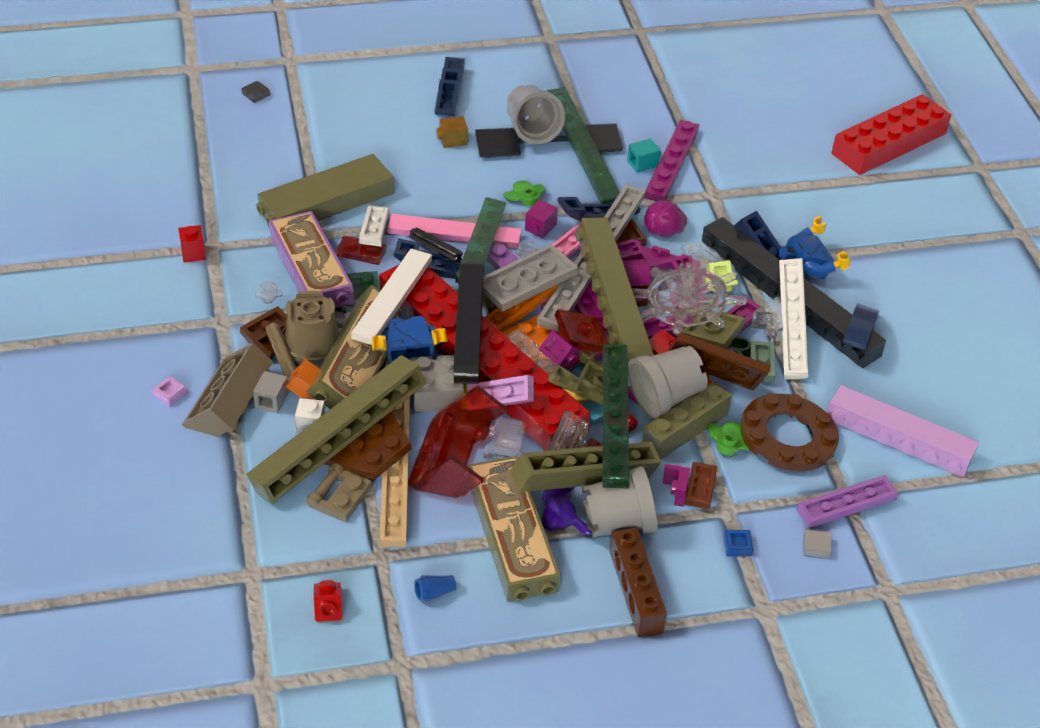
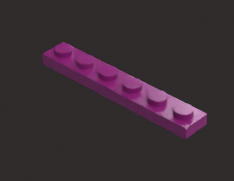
M684 120L679 121L645 190V199L656 202L667 199L697 136L699 124Z

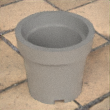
M534 85L518 86L508 96L507 113L511 118L514 130L522 140L530 144H544L554 139L560 133L565 122V110L561 101L556 96L547 91L540 90Z
M684 346L654 356L643 355L630 359L628 363V378L632 392L641 409L650 418L656 419L669 412L672 406L706 390L708 384L706 372L702 374L700 366L703 365V362L694 348Z
M643 466L627 470L625 475L582 487V493L587 492V499L583 500L589 528H595V532L592 533L593 538L611 535L612 531L638 528L641 534L657 532L655 504L649 480Z

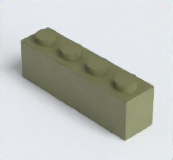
M714 381L707 386L706 390L689 397L669 410V412L646 425L642 442H652L661 460L708 429L710 423H717L726 417L729 413L732 395Z

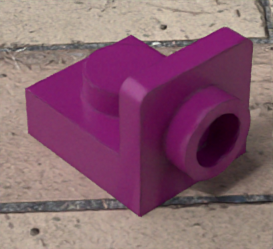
M554 330L551 331L539 347V350L545 356L564 369L574 366L579 359V354L582 352V350L570 344Z
M665 464L663 484L672 485L670 494L675 495L674 506L684 507L690 468Z

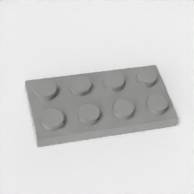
M549 244L485 275L483 294L501 311H505L577 275L578 266L555 246Z

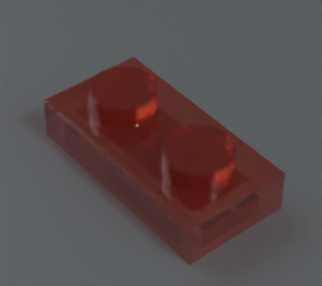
M344 235L336 252L339 257L379 265L386 253V244H381V246L359 244L358 238Z

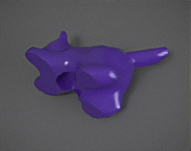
M575 487L543 490L542 503L546 505V508L544 509L541 523L545 529L552 531L554 529H566L573 525L582 534L592 535L591 530L577 516L575 506L570 500V492Z

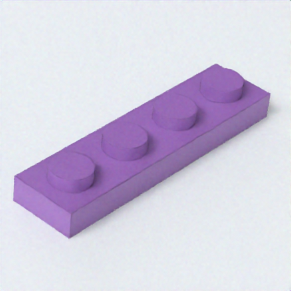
M883 475L797 504L796 510L808 528H812L897 500L898 492L888 478Z

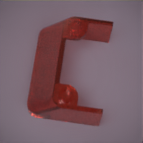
M477 385L440 410L429 424L408 479V485L416 491L458 498L460 496L464 497L471 489L483 483L484 478L469 468L467 463L474 444L488 437L491 422L506 413L508 408Z

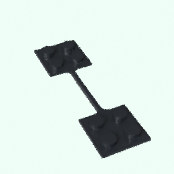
M617 124L576 125L578 136H556L549 141H577L581 145L582 153L623 151ZM514 128L475 129L479 157L520 156V144L527 143L518 138Z

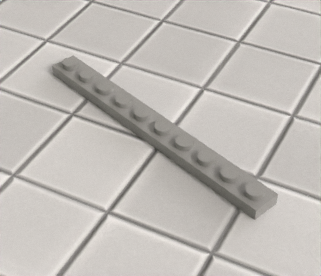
M626 184L604 216V218L608 217L616 242L645 198V190ZM581 253L574 262L578 266V274L560 283L538 316V326L559 332L592 281L590 275L587 274V264Z

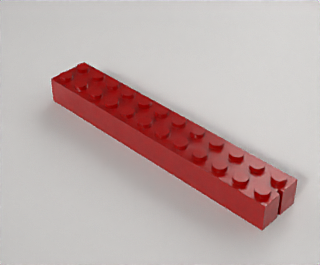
M399 265L379 274L380 291ZM427 267L401 307L413 312L414 316H423L426 324H431L435 329L445 328L448 342H442L434 346L444 355H454L458 293L430 267ZM482 315L479 383L524 375L533 376V402L499 407L545 451L561 450L568 445V423L569 440L571 442L588 434L590 412L564 388L547 381L550 376Z

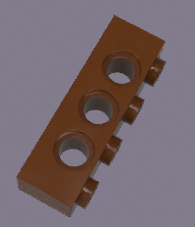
M638 528L612 531L609 552L637 637L663 633L667 612Z

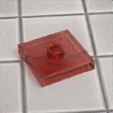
M557 309L554 316L563 337L570 344L582 350L602 354L609 353L611 346L598 317Z

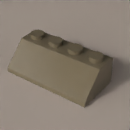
M254 343L225 357L182 425L185 428L216 437L226 432H233L239 425V417L249 408L248 403L254 397L253 390L264 371L269 372L268 370L273 361Z

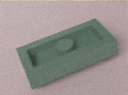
M750 341V358L771 365L769 374L762 382L774 383L776 378L774 343Z

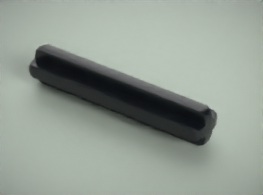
M412 228L410 230V239L455 263L462 260L463 252L419 228Z

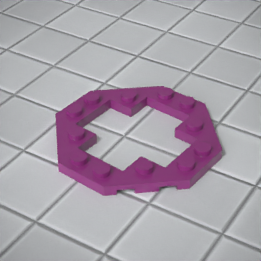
M634 239L616 243L622 260L647 259L651 263V273L671 268L686 290L685 292L670 295L669 303L675 312L642 320L648 339L662 329L671 336L681 333L701 309L711 289L710 282L692 256L670 254V250L654 245L652 248L641 245V241ZM591 281L575 305V309L580 317L591 327L608 332L607 328L604 327L603 314L598 309V299L592 290Z

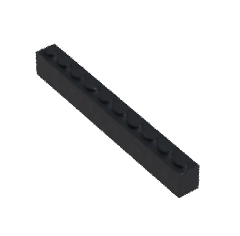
M723 217L706 225L703 228L701 244L721 260H730L733 269L781 305L779 259ZM804 278L806 325L861 368H865L882 357L886 339L874 330H872L865 350L842 343L852 314Z

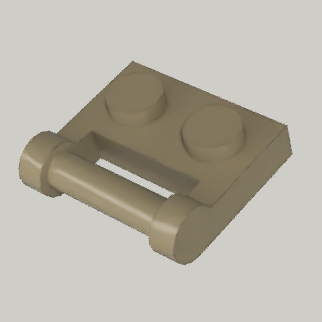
M333 463L328 469L325 479L314 493L309 494L305 501L310 508L347 522L372 488V481L346 471L341 465ZM336 480L341 481L329 500H323L322 498Z

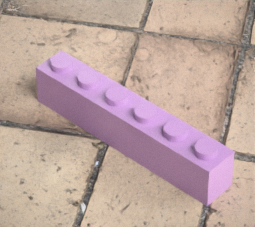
M840 385L832 398L827 411L835 424L961 477L965 476L979 444L976 440Z

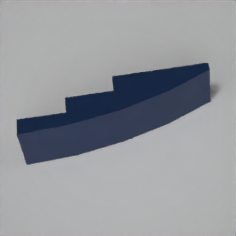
M445 57L434 114L455 116L465 68L464 58Z

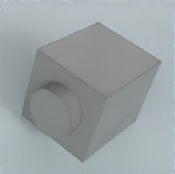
M264 371L253 390L255 408L278 413L289 393L286 388L288 383L287 376Z

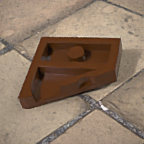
M277 306L241 326L240 334L249 344L254 343L272 359L275 352L265 328L270 323L275 322L279 325L284 335L287 315Z

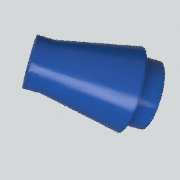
M421 575L420 578L414 581L416 597L418 600L428 602L448 592L455 591L456 580L453 575Z

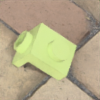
M730 260L708 263L706 265L711 291L718 290L720 294L732 291L733 287L738 285V280L733 279Z

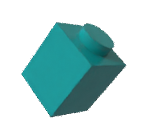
M651 138L629 144L627 162L636 173L658 166L661 150Z

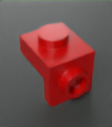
M323 580L318 584H314V615L316 622L342 620L341 582Z

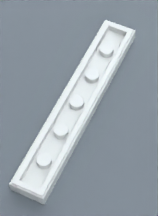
M414 249L409 250L351 332V339L372 345V337L382 334L431 263L432 254Z
M802 258L779 260L785 380L806 379L809 377Z

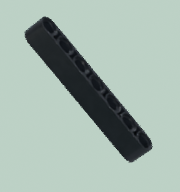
M460 263L454 384H479L484 281L483 263Z

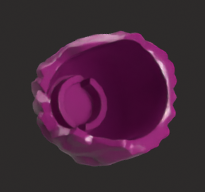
M658 200L648 206L644 216V224L652 235L669 237L683 232L687 224V217L678 208L677 204L671 200Z

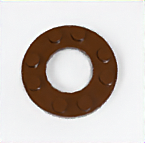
M769 393L758 397L745 408L740 422L741 436L749 450L754 455L760 454L768 459V464L784 470L810 471L824 466L826 461L835 454L839 442L838 429L830 414L815 403L797 394ZM781 414L789 415L790 418L795 416L799 422L810 426L809 429L813 432V439L802 446L783 444L770 435L767 429V422L773 416L776 417Z

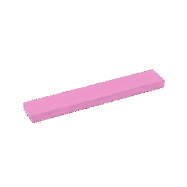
M391 214L388 225V234L409 236L412 228H419L440 240L496 246L502 243L507 248L514 249L519 248L521 229L399 214Z

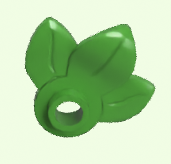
M517 181L513 184L514 190L504 192L503 196L510 201H522L524 206H534L541 198V194L545 192V187L542 184L532 185L528 181Z
M727 422L724 426H719L715 423L709 424L708 434L716 440L717 450L720 453L733 456L740 449L749 450L742 439L739 423Z

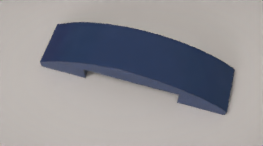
M614 196L611 203L582 204L577 197H558L557 201L568 216L581 221L582 218H604L618 196ZM638 207L634 215L640 213V207Z
M398 238L394 251V257L401 262L410 249L432 254V261L428 267L438 276L459 279L460 263H483L485 265L486 258L464 253L463 260L455 263L440 254L419 250L420 243L400 238Z
M857 303L842 343L865 350L880 310Z

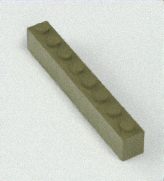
M608 217L582 218L579 227L576 228V239L580 242L581 255L585 258L587 264L586 271L592 280V290L597 295L598 309L603 314V324L609 333V343L615 352V362L619 365L621 374L626 375L628 374L630 359L643 355L654 356Z
M402 355L254 467L246 475L255 492L271 504L281 498L423 387L426 381L419 365Z

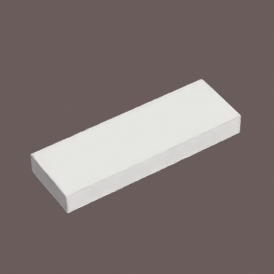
M368 206L359 235V244L381 246L390 208Z

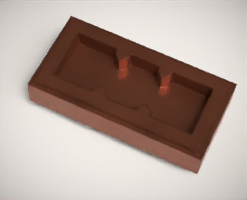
M692 462L684 505L710 510L717 466Z

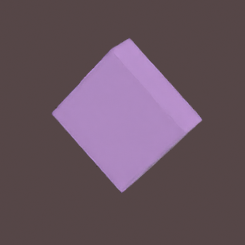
M171 376L152 389L153 396L169 407L188 394L187 387Z

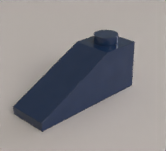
M757 211L742 218L734 225L779 260H786L780 258L779 250L781 246Z

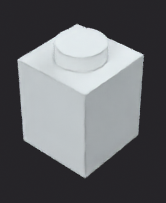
M299 399L295 414L296 435L325 414L324 401Z

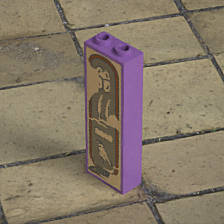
M312 211L269 220L271 240L298 293L303 291L322 292L324 297L328 299L330 297L334 301L335 308L354 304L353 285Z

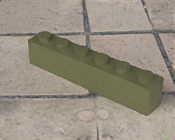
M642 442L526 452L519 456L510 472L518 492L588 486L625 475L627 470L643 466L649 479L662 462L653 443Z

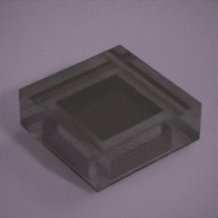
M258 80L241 88L242 94L253 103L270 96V89Z

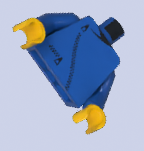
M818 216L813 220V227H807L788 239L786 246L780 248L779 256L781 259L786 260L802 258L804 275L826 279L829 273L836 271L835 268L848 269L851 258H848V252L844 251L837 255V261H835L819 237L813 235L814 233L823 234L826 229V222L821 224L822 217Z
M405 310L399 314V318L390 320L389 328L385 329L381 335L372 337V351L376 349L387 350L389 364L401 355L409 360L412 357L432 356L435 359L433 343L437 345L442 342H448L446 329H435L431 324H426L423 316H414L413 312Z

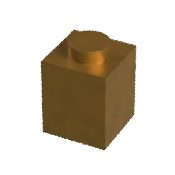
M464 116L439 119V128H436L437 139L441 140L443 148L468 145V127Z

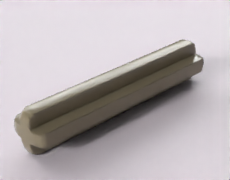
M273 322L266 326L265 330L282 372L289 381L296 366L279 325Z

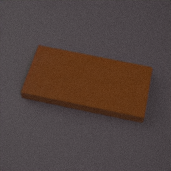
M683 333L677 335L667 350L671 351L680 347L691 346L703 362V365L700 366L701 372H706L708 375L750 390L757 388L769 374L771 365Z

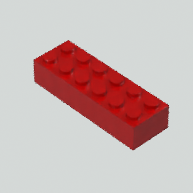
M921 94L837 133L831 154L858 175H862L945 135L952 114L927 96Z

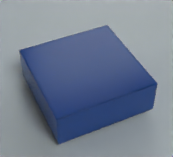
M724 530L726 556L753 555L754 550L750 530Z

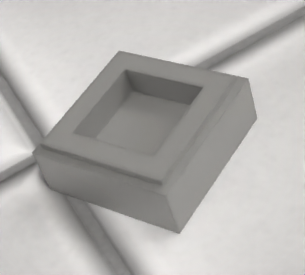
M805 529L803 555L830 558L831 532Z

